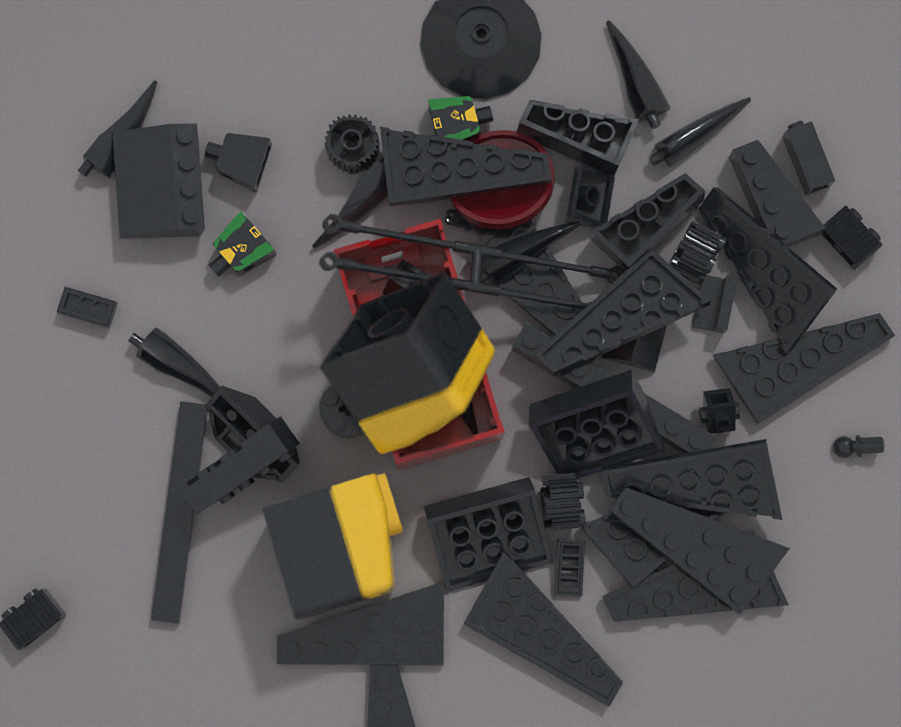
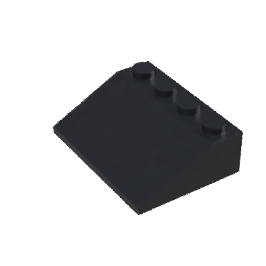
M197 123L165 124L112 132L119 239L201 236L205 230Z
M632 369L529 404V427L557 474L574 473L582 478L600 472L603 467L625 464L665 451L644 392Z
M530 477L424 506L447 592L488 581L504 550L523 571L553 563L536 492Z

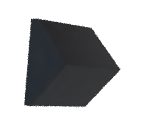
M576 162L565 223L579 221L580 226L595 228L608 222L615 177L581 162Z
M667 325L603 354L602 359L655 372Z

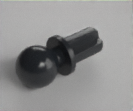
M448 209L446 211L445 222L447 225L462 227L468 232L473 227L479 234H486L491 231L489 228L472 224L464 219L456 210Z
M856 435V441H853L847 436H840L833 443L834 453L841 458H847L853 452H857L858 457H862V454L883 453L885 449L883 437L861 438L860 435Z

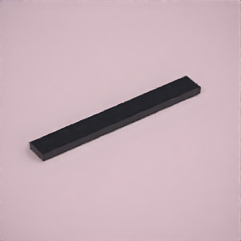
M180 401L151 620L180 623L194 510L178 487L200 472L208 414L205 404Z

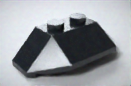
M220 386L205 404L206 411L209 412L214 437L228 452L238 445L240 446V443L277 419L256 397L225 386ZM297 448L292 449L294 455L280 464L278 460L273 462L274 469L263 477H260L259 474L253 477L284 482L300 464Z

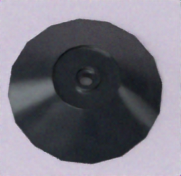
M437 0L423 22L420 46L428 70L443 87L462 97L470 96L472 98L490 99L510 93L530 76L540 57L542 34L535 12L525 0ZM479 31H483L486 33V36L479 38L476 34Z

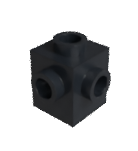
M730 388L703 391V407H699L700 423H705L708 432L724 433L735 431L736 419H740V410L738 403L734 401Z

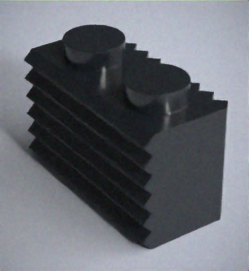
M845 205L824 224L826 229L821 235L855 270L883 245L879 242L881 240L879 234L872 228L868 229L861 222L862 216L854 208L849 209Z
M37 588L33 589L23 597L25 601L18 608L12 606L1 615L3 620L0 621V628L17 650L25 649L66 616V613L47 589H40L39 591Z

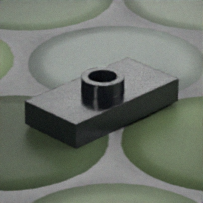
M64 287L56 312L110 329L118 303L110 299Z

